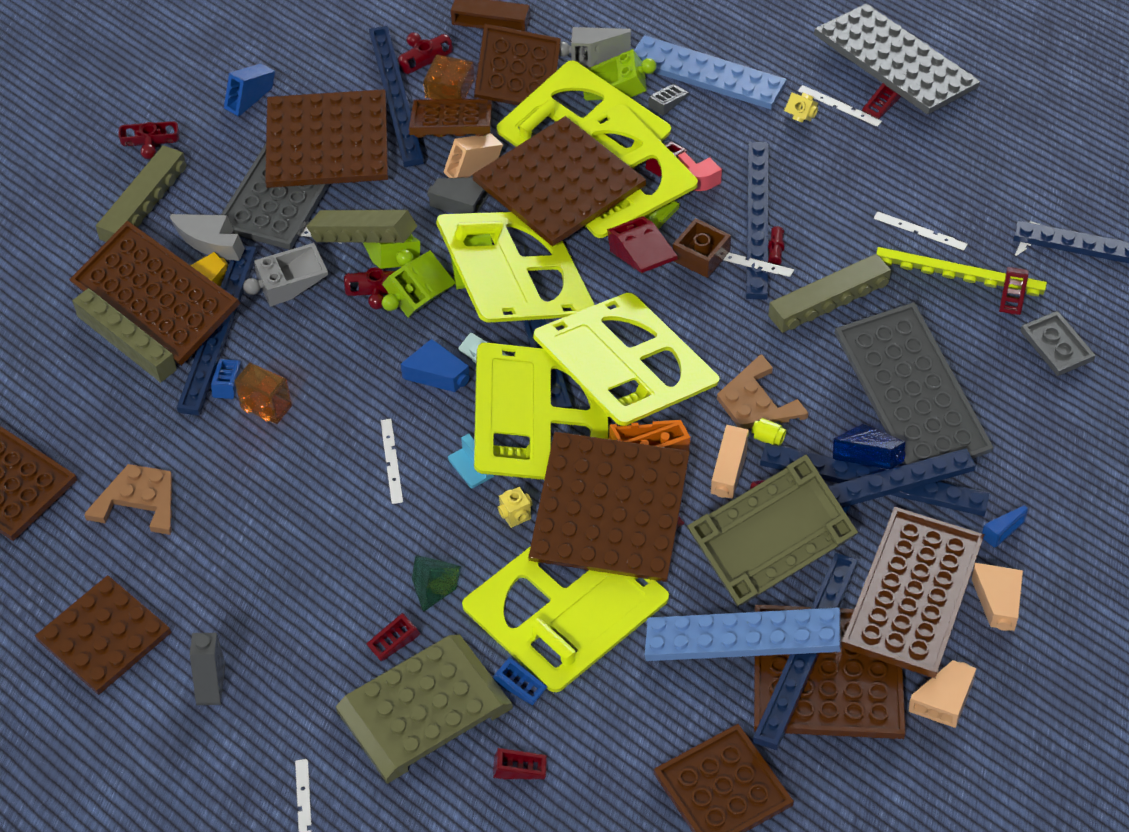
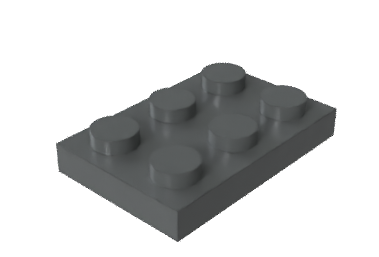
M1059 311L1021 326L1020 332L1057 376L1088 364L1095 359L1096 355Z

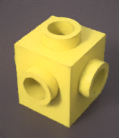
M804 92L802 96L791 93L784 111L793 114L792 119L803 123L804 119L811 121L817 114L818 102L813 101L814 97Z
M520 487L508 490L499 496V514L507 521L511 528L531 519L532 500L527 493H523Z

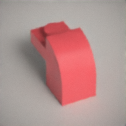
M685 152L678 155L679 161L698 180V186L694 191H706L721 184L722 169L710 157L696 164Z

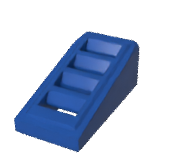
M219 359L211 383L213 398H234L241 366L240 360Z
M1022 506L985 524L982 534H984L983 539L994 548L999 546L1025 522L1028 508Z
M511 657L505 661L493 677L498 685L532 706L548 687ZM510 671L513 674L508 678L505 675ZM517 676L520 677L521 679L517 682V684H515L513 680ZM526 681L529 684L523 690L520 687ZM535 686L537 690L532 696L529 695L528 692Z

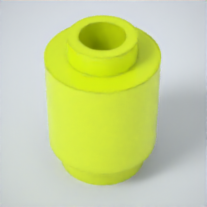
M761 418L760 421H755L751 433L754 434V439L781 446L787 430L782 428L780 424Z

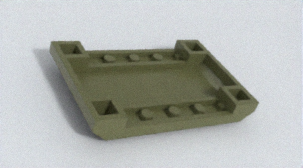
M807 454L709 515L706 514L687 525L689 532L737 607L749 602L838 548L858 533Z
M460 634L449 635L345 695L336 705L337 713L387 784L408 772L409 765L489 717L493 721L513 709L511 701Z

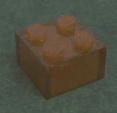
M436 55L423 80L425 98L465 99L474 81L473 62Z
M249 362L235 379L240 407L247 413H253L265 421L278 424L292 407L287 379Z

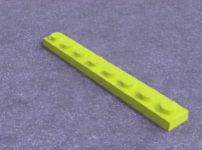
M881 247L877 249V255L888 266H891L893 263L900 265L901 268L906 270L917 268L926 274L941 273L945 278L954 279L955 277H960L965 282L975 283L979 281L983 282L985 286L996 288L997 285L1004 286L1006 273ZM1010 276V278H1012V279H1018V280H1022V279H1023V278H1018V277H1012V276ZM1028 278L1026 294L1036 297L1039 294L1044 295L1047 282ZM1009 284L1008 286L1011 288L1021 289V286Z

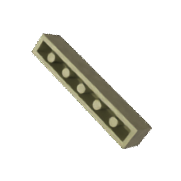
M164 145L158 150L96 224L99 240L107 242L126 221H129L136 227L140 226L146 215L163 198L164 193L174 184L178 176L185 171L187 166L183 152Z
M320 210L306 227L316 242L404 243L416 229L417 224L408 210Z
M876 253L771 301L768 316L782 333L793 330L807 321H812L820 315L830 313L835 308L847 305L851 301L861 296L864 297L876 289L884 288L889 284L891 269Z
M88 288L72 300L77 317L160 383L177 371L171 352Z

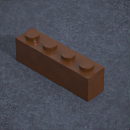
M454 0L451 8L452 25L483 29L484 24L527 31L530 22V5L496 0Z

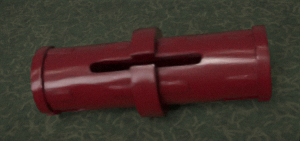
M775 226L771 229V239L768 242V250L770 251L768 263L775 265L781 264L782 252L785 246L783 242L784 230L780 226Z

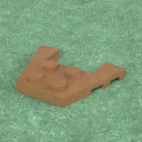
M762 354L717 394L718 402L737 427L743 429L752 428L755 421H760L761 418L772 422L780 421V423L789 422V419L795 418L800 420L807 419L808 412L798 399L777 408L756 381L771 374L773 369Z
M128 464L85 512L86 520L106 523L113 505L116 504L155 511L149 526L151 532L171 535V471Z

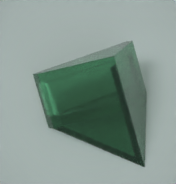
M418 555L415 556L412 581L423 612L457 589L461 566Z

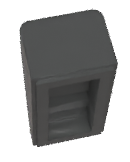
M672 84L649 97V108L664 116L685 99L689 92L676 84Z

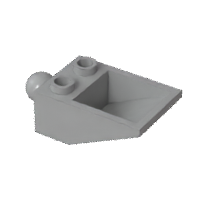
M573 27L571 46L561 41L559 56L566 57L571 53L572 61H576L588 69L631 50V29Z
M311 243L254 260L258 280L254 278L247 279L243 284V289L247 294L255 295L262 288L269 306H273L293 299L326 277L328 271L315 244Z

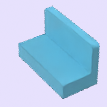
M470 434L461 437L462 449L449 455L448 460L468 486L474 488L493 478L494 475L481 474L474 469V439Z

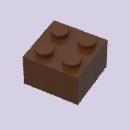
M695 218L673 243V250L678 257L674 262L708 278L727 254L730 253L731 235Z

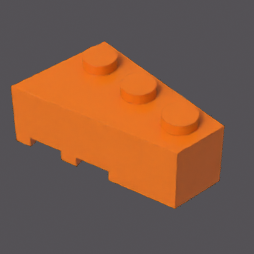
M681 420L654 421L652 424L645 425L631 423L630 426L610 424V440L689 451L690 436Z

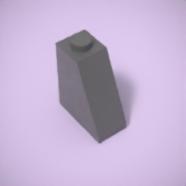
M473 177L437 178L433 186L429 187L427 193L431 207L454 214L479 213L490 195L473 181Z
M192 633L190 661L196 705H221L225 659L217 633Z

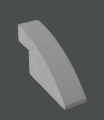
M170 215V219L178 234L194 249L207 255L215 252L220 258L223 257L226 260L240 261L245 248L239 235L232 234L233 227L227 215Z

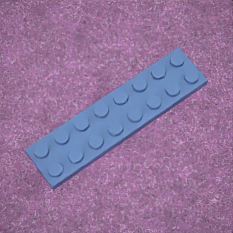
M646 35L643 36L634 50L641 61L651 58L656 62L657 67L653 73L771 110L786 86L787 79Z
M840 608L651 617L647 621L646 661L840 652Z

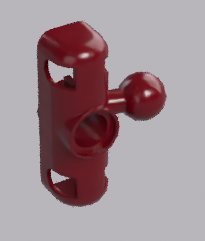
M412 32L407 36L406 41L410 47L414 48L401 54L398 57V63L405 74H410L452 53V41L447 34H441L430 40H422L418 33ZM442 43L449 45V49L445 52L442 49ZM412 58L416 62L414 68H410L408 60Z
M175 121L122 125L119 127L118 134L120 143L123 146L143 145L140 153L143 158L149 160L156 154L155 147L159 144L176 143L180 138L178 124ZM166 126H172L174 133L167 134ZM129 128L133 129L135 136L127 137L126 130Z
M374 267L368 269L367 272L347 273L344 276L345 294L348 296L371 295L368 300L370 307L376 310L383 307L382 299L384 298L381 294H389L382 284L395 271H383L380 268ZM350 282H358L359 290L356 292L351 291Z

